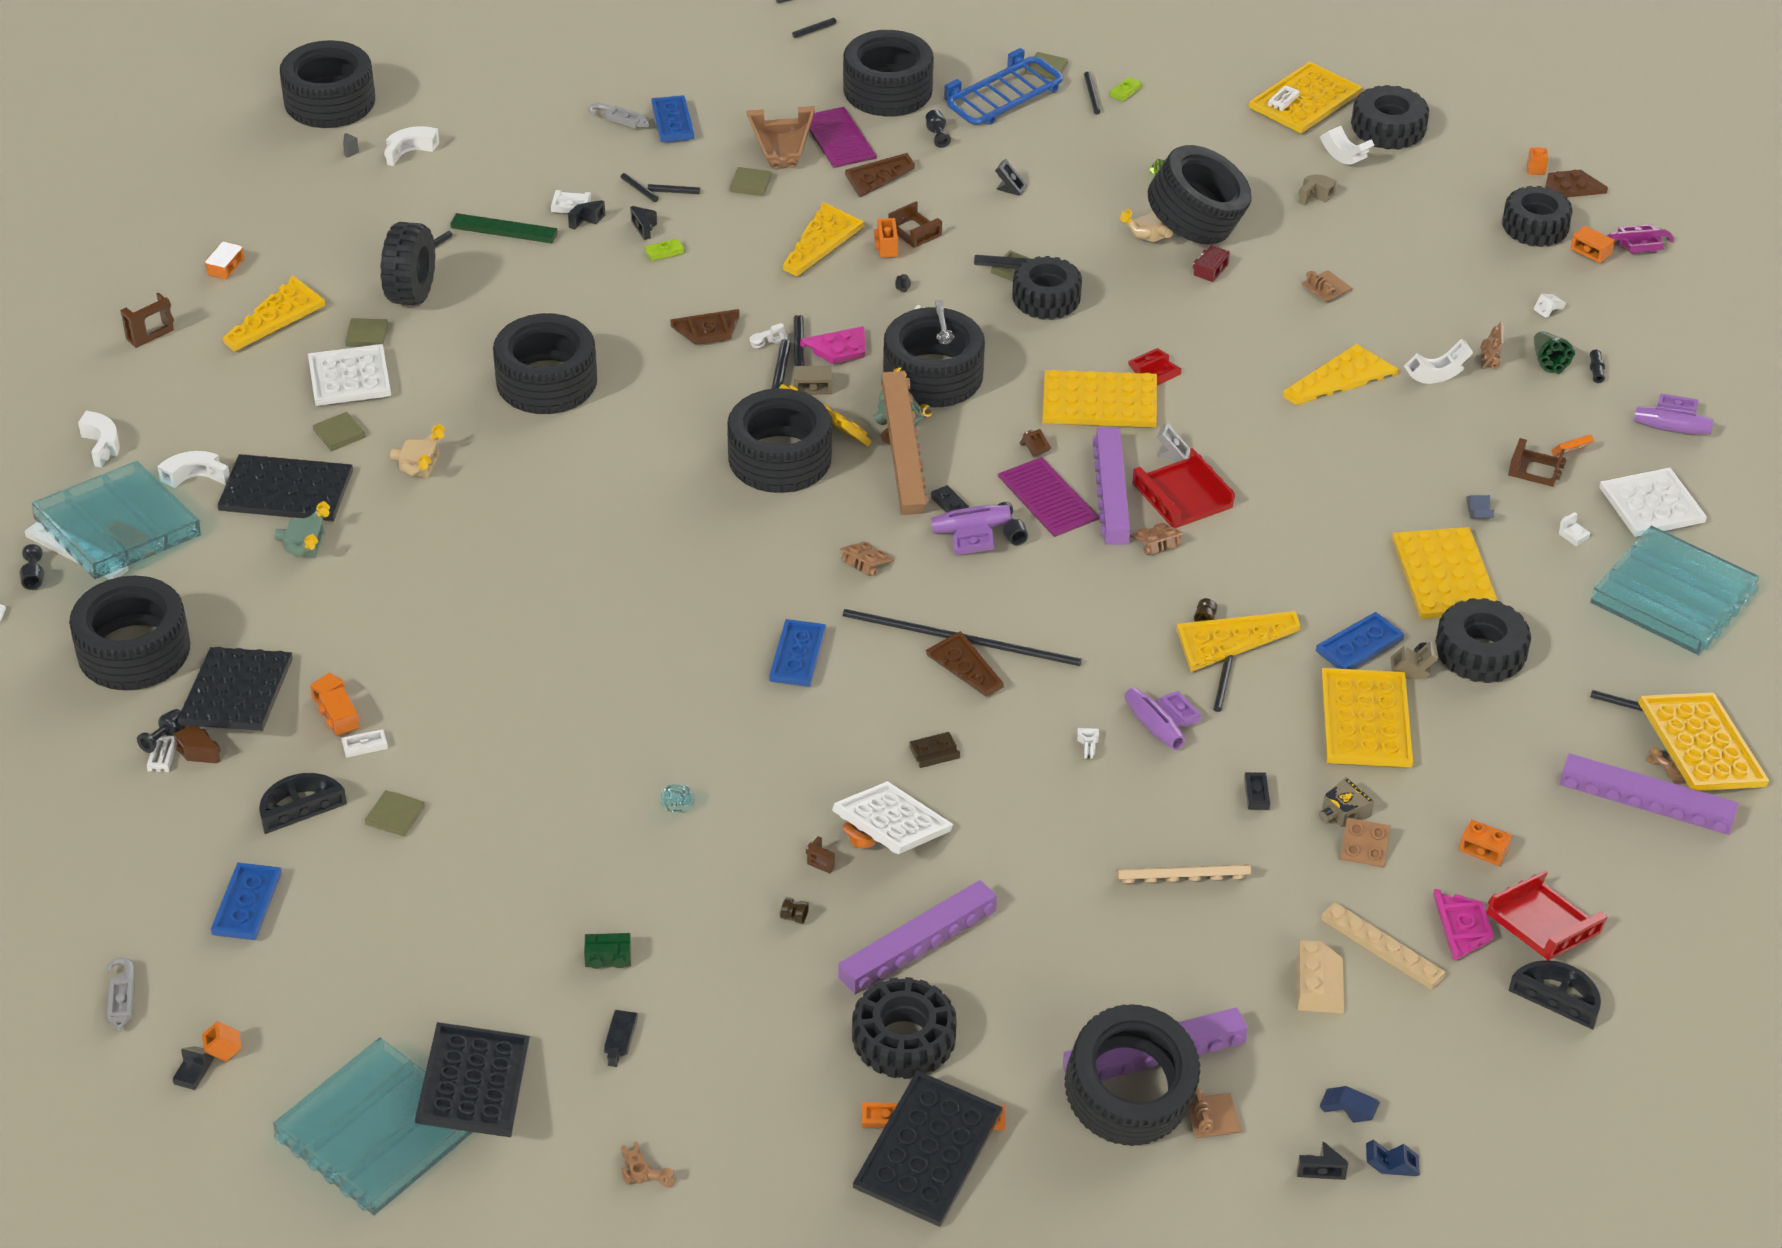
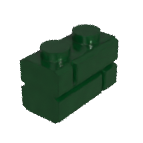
M631 933L585 934V967L599 969L611 966L616 968L631 966Z

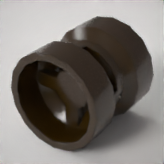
M1209 598L1201 599L1194 614V621L1214 620L1218 609L1216 602Z
M786 897L781 907L780 918L785 920L793 919L795 923L803 924L808 915L809 903L803 901L795 902L793 898Z

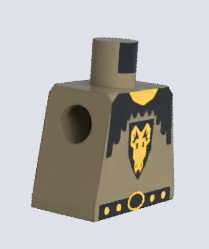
M1345 777L1325 794L1323 810L1319 812V816L1325 823L1333 819L1341 827H1346L1347 818L1364 820L1371 817L1374 801Z

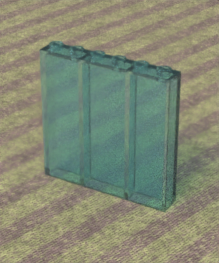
M138 461L32 502L34 519L94 579L201 535L200 520Z
M1651 525L1594 587L1590 603L1696 655H1700L1704 649L1708 650L1714 638L1717 639L1722 628H1727L1731 618L1738 615L1741 606H1746L1750 596L1756 594L1759 588L1757 584L1759 576Z
M381 1037L273 1122L274 1137L280 1145L285 1144L290 1148L295 1157H301L305 1160L313 1171L317 1170L329 1184H335L345 1197H351L356 1201L360 1209L363 1211L367 1210L373 1216L473 1132L415 1124V1116L426 1071Z

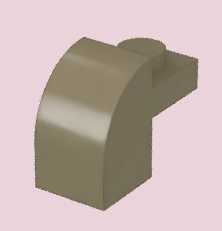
M1318 174L1305 177L1303 186L1298 193L1299 203L1306 205L1313 198L1326 203L1335 195L1337 180Z
M1429 641L1417 653L1403 646L1390 657L1392 671L1405 672L1406 679L1419 680L1431 674L1430 666L1438 660L1437 644Z

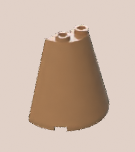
M815 106L798 107V118L765 120L764 109L746 110L747 117L770 167L773 169L796 167L813 120Z

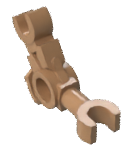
M1657 747L1649 750L1650 755L1646 758L1648 763H1657L1664 767V771L1667 772V776L1672 779L1674 784L1686 783L1673 760L1669 761L1664 758L1662 752Z
M637 1141L634 1142L635 1148L632 1151L626 1150L625 1145H622V1155L626 1159L624 1160L626 1166L622 1167V1175L628 1185L632 1181L644 1183L648 1179L658 1180L665 1187H673L675 1178L672 1177L674 1174L673 1169L652 1170L651 1166L645 1163Z

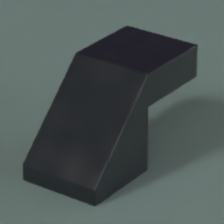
M600 200L577 204L568 213L569 228L575 230L583 221L597 224L605 216V201Z

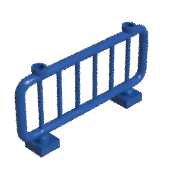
M1019 48L1008 54V68L963 90H961L962 82L959 79L946 84L944 99L947 100V105L951 110L970 124L976 125L987 122L991 125L995 122L996 116L1048 90L1055 93L1059 88V84L1063 81V75L1039 57L1034 56L1024 59L1025 51ZM1036 63L1055 76L1056 79L1049 82L1027 65ZM1025 67L1046 84L1036 88L1015 71ZM1012 73L1032 88L1033 91L1024 95L1002 77ZM999 79L1021 97L1011 101L990 85V83ZM987 86L1008 103L998 107L977 90ZM974 92L994 107L995 110L986 114L964 96ZM961 98L983 116L978 118L970 116L957 106L954 101Z

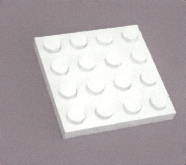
M383 344L308 353L315 406L391 396Z
M1671 468L1600 482L1599 488L1634 537L1706 522L1707 516Z
M888 781L834 803L832 809L842 819L849 821L858 830L864 831L875 841L882 843L891 852L901 854L951 832L953 826L951 822Z

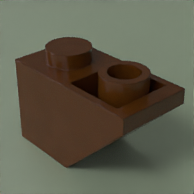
M188 726L173 734L176 749L187 761L216 764L220 762V747L216 741L210 739L205 729Z

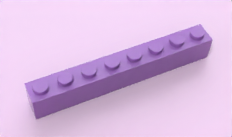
M1097 427L1096 435H1093V447H1096L1094 448V459H1097L1095 460V472H1098L1096 473V484H1100V486H1097V497H1101L1098 499V510H1102L1099 514V521L1103 523L1101 525V536H1104L1105 544L1129 545L1130 524L1120 428Z
M1571 753L1568 754L1559 784L1730 835L1739 802Z
M981 880L973 883L838 963V978L855 995L862 990H867L872 984L885 979L889 974L905 967L912 960L922 957L926 952L940 946L949 938L957 936L964 929L974 926L984 917L992 915L996 911L997 895Z
M1237 1007L1179 1022L1185 1028V1031L1190 1034L1199 1055L1246 1043L1248 1027ZM1134 1048L1112 1049L1102 1054L1096 1060V1069L1100 1080H1109L1112 1077L1128 1075L1135 1071L1151 1069L1159 1065L1153 1057ZM1069 1050V1051H1065V1052H1064V1055H1063V1069H1064V1071H1066L1067 1063H1068V1060H1069V1057H1070V1055H1071L1072 1050Z

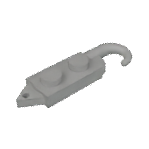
M595 103L588 108V112L595 116L593 110L600 109L604 111V117L607 120L630 128L649 127V122L644 118L643 114L618 106L613 107L604 103Z
M127 958L112 960L106 969L107 972H110L115 965L121 964L125 966V974L115 976L109 981L107 1019L108 1022H112L118 1032L122 1030L128 1021L132 1020L134 964Z

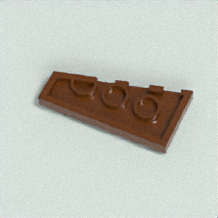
M908 153L846 169L845 176L858 196L862 197L913 170L915 163Z
M961 631L926 650L928 657L985 697L1004 688L1003 681Z

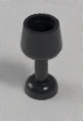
M930 110L925 116L926 127L930 132L936 133L934 137L935 146L944 148L951 142L949 134L942 131L946 126V119L939 110Z
M1001 502V503H999L998 505H1009V506H1010L1011 518H1012V514H1013V506H1012V504L1009 503V502ZM1012 518L1004 525L1003 534L1012 545L1018 546L1026 542L1028 532L1022 520Z
M29 544L22 550V556L28 563L21 567L19 575L21 584L25 589L36 590L42 585L44 578V569L36 563L42 558L43 550L36 544Z
M173 709L163 714L158 720L159 728L152 734L147 732L139 734L137 736L139 747L143 751L151 753L157 746L156 741L163 735L174 736V733L184 729L186 726L178 725V716L181 711Z

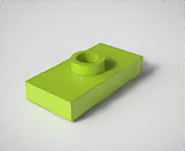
M1127 77L1110 90L1109 96L1124 102L1142 88V82Z
M677 238L645 246V252L650 261L684 254V247Z

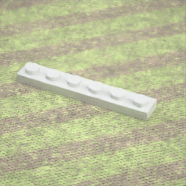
M40 520L25 530L27 538L108 579L121 577L129 571L128 565Z

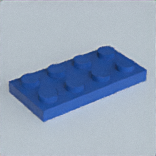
M685 95L651 98L660 142L694 139V131Z
M1374 612L1316 645V652L1337 669H1354L1403 641L1404 633L1380 614Z
M786 619L770 671L769 681L810 687L824 639L826 624Z
M237 862L211 927L212 935L256 940L282 874L281 867Z

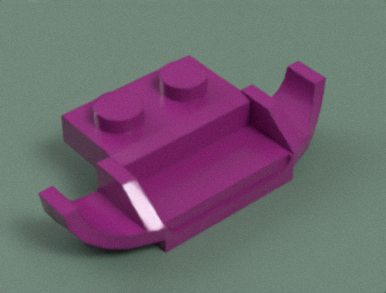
M1652 224L1618 227L1617 231L1607 235L1614 239L1620 247H1625L1632 254H1639L1642 251L1653 253L1657 252V250H1664V242L1661 240L1662 236H1667L1670 242H1674V238L1668 230L1655 228Z

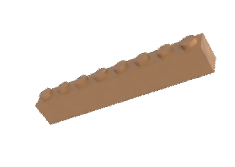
M905 371L882 372L881 386L901 515L922 514L925 512V506H928V495L924 494L923 490L926 489L925 477H921L923 462L918 458V455L921 454L920 444H916L918 430L917 427L913 426L915 411H911L913 398L912 394L908 393L910 379L906 378Z

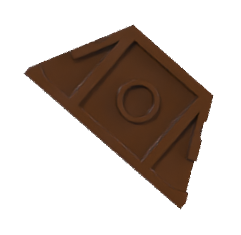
M1576 169L1548 173L1545 188L1549 187L1554 191L1557 190L1567 198L1607 194L1608 187L1586 172Z
M734 309L670 319V325L695 345L729 340L732 338L739 320L740 310Z

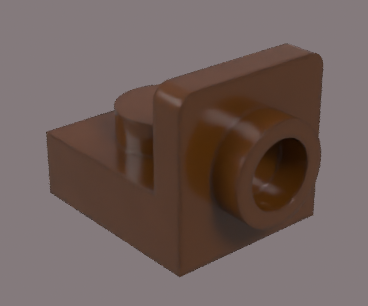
M1041 429L1025 432L1019 442L1021 446L1026 445L1033 457L1046 453L1051 449Z
M817 836L806 848L807 864L830 874L835 865V853L822 848V837Z

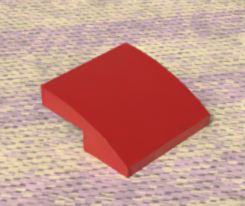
M1158 348L1128 361L1129 366L1135 373L1157 374V385L1181 375V368L1171 363L1169 355Z

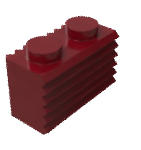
M1213 244L1207 250L1204 249L1201 257L1195 259L1193 263L1194 276L1214 282L1229 264V250L1220 249L1213 246Z

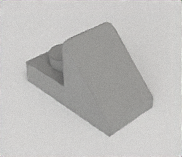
M1168 423L1162 425L1157 435L1160 443L1163 444L1158 457L1175 461L1187 459L1190 447Z

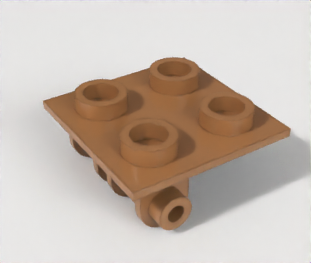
M1329 270L1319 275L1315 271H1308L1306 274L1307 280L1301 283L1324 302L1352 290V287Z
M1503 321L1494 326L1489 337L1481 343L1480 360L1482 361V369L1486 365L1492 369H1497L1500 366V348L1503 345Z
M1158 523L1150 529H1139L1137 533L1131 534L1130 537L1145 543L1144 553L1153 555L1159 553V551L1162 552L1178 547L1182 543L1180 535H1183V532L1165 523Z
M868 542L851 544L840 549L844 551L841 556L844 563L857 568V570L868 576L876 575V565L894 561L893 558L888 556V553L873 548Z
M1347 818L1340 860L1384 867L1391 825Z
M1196 1089L1187 1110L1195 1138L1242 1132L1231 1093L1205 1096L1201 1089Z

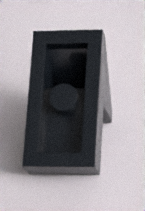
M1007 159L1001 161L995 170L1002 179L997 190L1018 196L1021 195L1027 184Z
M631 206V222L644 240L651 239L650 231H652L653 226L657 225V212Z
M196 1046L182 1048L183 1062L172 1078L174 1085L196 1090L215 1057L204 1052V1048Z
M1322 1142L1320 1156L1299 1155L1297 1177L1345 1180L1348 1161L1327 1143Z

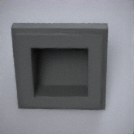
M345 133L343 139L344 153L346 157H350L359 152L358 139Z

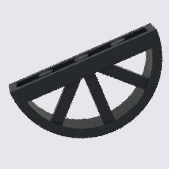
M299 773L277 781L264 793L259 806L264 834L346 805L345 789L335 779L318 773ZM314 792V794L301 799L297 793ZM288 796H291L293 802L282 806L276 805Z
M1542 960L1528 963L1512 975L1508 991L1585 1027L1594 1029L1601 1006L1600 993L1595 983L1578 968L1559 961ZM1543 979L1562 983L1558 989H1555L1545 984ZM1571 986L1583 997L1575 998L1565 992Z

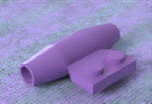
M1661 393L1657 407L1637 406L1634 421L1659 430L1683 434H1711L1714 419L1696 414L1697 399Z
M983 505L953 510L932 517L931 523L933 533L954 534L955 555L995 549L991 528L1007 523L1012 518L1009 505Z
M1136 687L1129 689L1124 696L1135 717L1155 738L1173 750L1181 748L1185 743V737L1178 726L1186 727L1201 721V714L1179 691L1162 696L1158 702Z

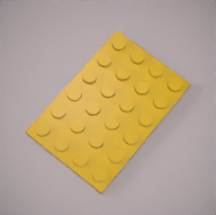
M1309 61L1250 100L1248 107L1302 134L1357 97L1363 91V87ZM1285 85L1300 91L1299 96L1283 111L1280 110V107L1275 109L1274 105L1268 106V101Z
M1045 370L1042 423L1156 428L1157 374Z
M1470 527L1393 532L1392 540L1420 619L1441 618L1442 614L1449 607L1455 606L1457 602L1462 600L1467 601L1471 598L1497 600Z
M1322 668L1321 680L1327 763L1412 768L1413 754L1405 672Z
M1714 693L1640 696L1639 705L1691 789L1703 791L1767 787L1769 779Z

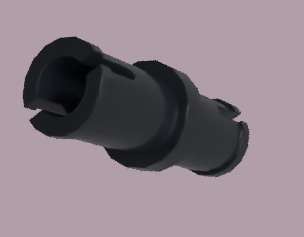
M1595 349L1590 352V370L1593 374V381L1595 383H1602L1605 380V364L1602 361L1601 351Z

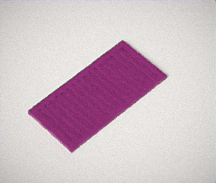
M845 107L814 113L809 131L833 168L877 159L876 154Z
M1043 457L998 473V477L1053 537L1099 520V516Z

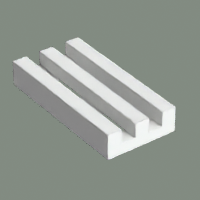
M1285 85L1268 101V106L1274 105L1275 109L1280 107V110L1283 111L1299 96L1300 91Z
M383 729L341 738L346 758L388 749Z
M162 736L156 741L157 746L155 750L150 753L147 771L156 769V772H161V769H164L165 772H169L176 751L174 736ZM161 741H164L158 762L155 763Z

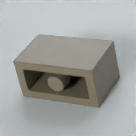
M794 366V387L809 395L832 394L831 366Z

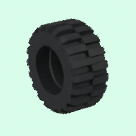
M1542 186L1521 187L1507 197L1502 225L1505 232L1512 239L1518 240L1519 243H1526L1528 246L1537 245L1538 247H1543L1544 245L1551 246L1553 243H1559L1567 236L1573 208L1564 194L1561 195L1557 190L1554 191L1549 187L1543 188Z
M1050 256L1030 258L1025 263L1022 262L1014 272L1013 302L1024 314H1029L1030 317H1039V319L1043 320L1044 318H1049V320L1057 317L1063 318L1065 315L1071 314L1081 301V273L1075 265L1070 264L1065 259L1061 260L1059 257L1051 258Z

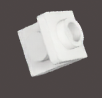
M1541 294L1534 310L1543 317L1548 318L1552 310L1564 309L1566 302L1554 294Z
M1575 512L1561 520L1559 535L1574 546H1578L1590 539L1591 533L1576 523L1578 514Z

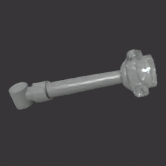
M943 300L935 301V308L942 329L936 338L941 344H949L955 338V335L951 330L946 329Z

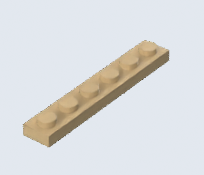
M1248 864L1116 869V878L1122 879V883H1135V879L1144 878V882H1157V878H1166V881H1179V877H1188L1189 881L1201 880V876H1210V880H1221L1223 875H1232V879H1244L1245 874H1251V865Z
M1334 902L1322 913L1321 920L1428 989L1432 990L1445 977L1446 971L1340 904Z

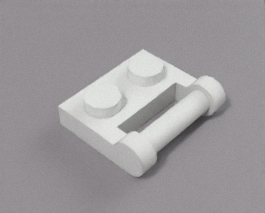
M556 190L551 204V212L569 213L577 204L591 202V192L583 194Z

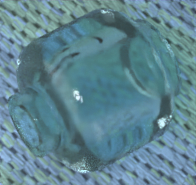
M670 784L661 793V804L669 812L685 813L694 804V794L691 793V789L687 785Z

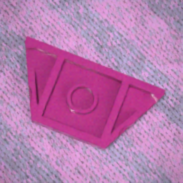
M864 327L803 338L800 345L803 348L808 346L814 349L813 353L824 358L831 364L864 358Z
M1434 889L1433 897L1453 960H1458L1492 942L1493 932L1483 901L1467 899L1458 894L1451 897L1441 894L1440 889Z

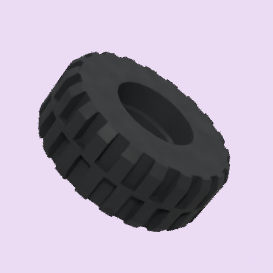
M1390 85L1374 86V88H1368L1361 92L1355 99L1351 118L1352 129L1357 137L1364 140V142L1372 139L1374 147H1382L1384 149L1408 148L1413 144H1417L1425 136L1430 110L1425 99L1421 98L1420 94L1413 92L1411 89Z
M397 222L387 232L381 254L380 277L385 297L394 304L419 305L427 299L428 293L431 290L435 272V243L431 230L424 224Z
M1471 598L1467 601L1457 602L1455 606L1452 605L1442 614L1435 642L1437 644L1438 657L1443 664H1446L1448 670L1455 672L1461 678L1465 677L1473 682L1491 683L1492 681H1503L1507 677L1511 678L1524 667L1528 657L1531 632L1523 616L1519 612L1517 613L1513 607L1506 606L1497 600ZM1473 638L1487 639L1492 641V643L1477 641Z
M897 977L891 978L886 982L881 981L874 988L870 987L864 992L863 997L859 998L855 1004V1010L852 1014V1042L854 1043V1049L857 1055L861 1057V1060L868 1067H873L872 1069L879 1074L884 1073L891 1078L903 1077V1079H911L917 1070L925 1074L930 1071L934 1072L941 1067V1063L944 1064L949 1059L950 1053L955 1048L957 1029L955 1008L946 994H942L938 987L929 985L927 981L921 979L920 981L913 980L911 977H905V979H898ZM908 1021L921 1026L923 1029L916 1033L905 1035L894 1033L886 1027L895 1022Z

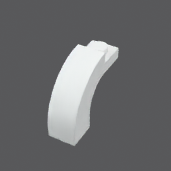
M425 126L409 127L390 135L386 139L387 148L384 152L387 165L394 166L402 154L411 150L433 152L439 144L438 128Z
M1342 126L1319 136L1329 154L1343 164H1354L1367 158V153L1370 152L1369 148L1374 146L1372 139L1360 145L1351 143L1346 137Z
M1460 339L1445 355L1436 359H1426L1416 353L1404 367L1409 375L1418 382L1425 384L1444 382L1465 369L1462 364L1473 354V351L1466 341Z
M85 411L78 422L82 438L98 441L91 453L94 466L102 468L110 456L117 457L119 453L120 443L114 422L107 416Z
M206 451L180 453L166 459L157 466L160 481L173 488H176L186 479L196 476L209 477L226 485L230 476L228 466L220 463L219 455Z

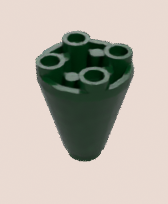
M1545 331L1535 334L1534 347L1540 367L1550 373H1562L1575 356V350L1566 339Z

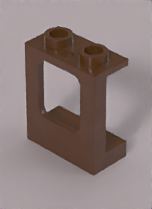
M917 201L888 213V218H895L897 235L913 248L942 236V221L939 218L929 221L918 212ZM913 220L920 226L910 230V235L898 227L903 223Z
M159 292L156 293L157 302L134 313L127 307L120 310L126 340L135 348L174 330V318L170 311L171 303L167 297L162 296ZM160 311L161 321L165 326L147 334L145 319Z
M1519 438L1510 463L1508 476L1554 487L1555 481L1560 480L1562 470L1565 467L1567 459L1563 457L1565 449L1561 450L1558 458L1526 450L1527 440ZM1530 462L1555 467L1552 478L1529 474L1526 470Z

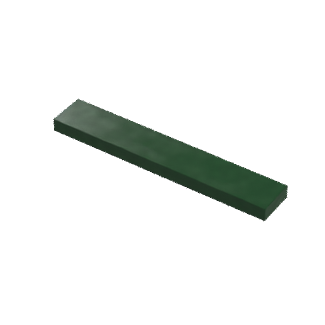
M456 213L450 223L452 229L551 244L558 234L557 228L460 213Z

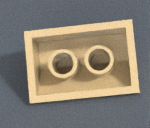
M1299 940L1297 953L1298 1010L1344 1014L1343 958L1324 942Z

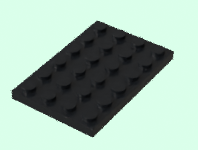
M239 454L218 502V511L307 518L317 511L316 508L319 503L325 501L330 506L329 516L323 517V520L334 521L351 478L353 465Z
M210 647L178 716V725L263 731L293 660L292 652Z
M437 1022L415 1116V1124L511 1138L530 1036Z
M917 1070L855 1178L853 1188L941 1227L1003 1112V1107Z

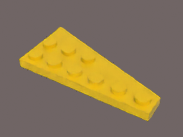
M822 202L820 210H817L815 213V218L810 221L801 235V240L796 243L794 251L789 254L784 262L783 270L798 277L864 227V221Z
M292 275L289 278V282L286 285L282 284L276 294H271L254 309L255 313L251 316L247 315L241 325H236L223 337V342L234 352L326 306L325 300Z
M1356 343L1285 389L1283 397L1295 405L1316 400L1317 396L1320 395L1330 396L1337 390L1343 392L1366 385L1367 381L1376 379L1380 381L1387 375L1396 376L1399 373V369Z
M781 384V386L779 387V388H783V389L798 390V389H796L795 387H793L792 385H790L789 387H787V386ZM823 404L830 413L833 426L867 447L870 445L872 440L867 437L868 433Z
M1296 611L1180 623L1177 624L1176 631L1190 672L1224 660L1229 655L1235 656L1300 631L1301 624Z

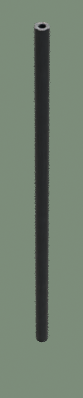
M844 609L843 617L943 638H949L958 633ZM964 634L971 644L1080 666L1082 658Z

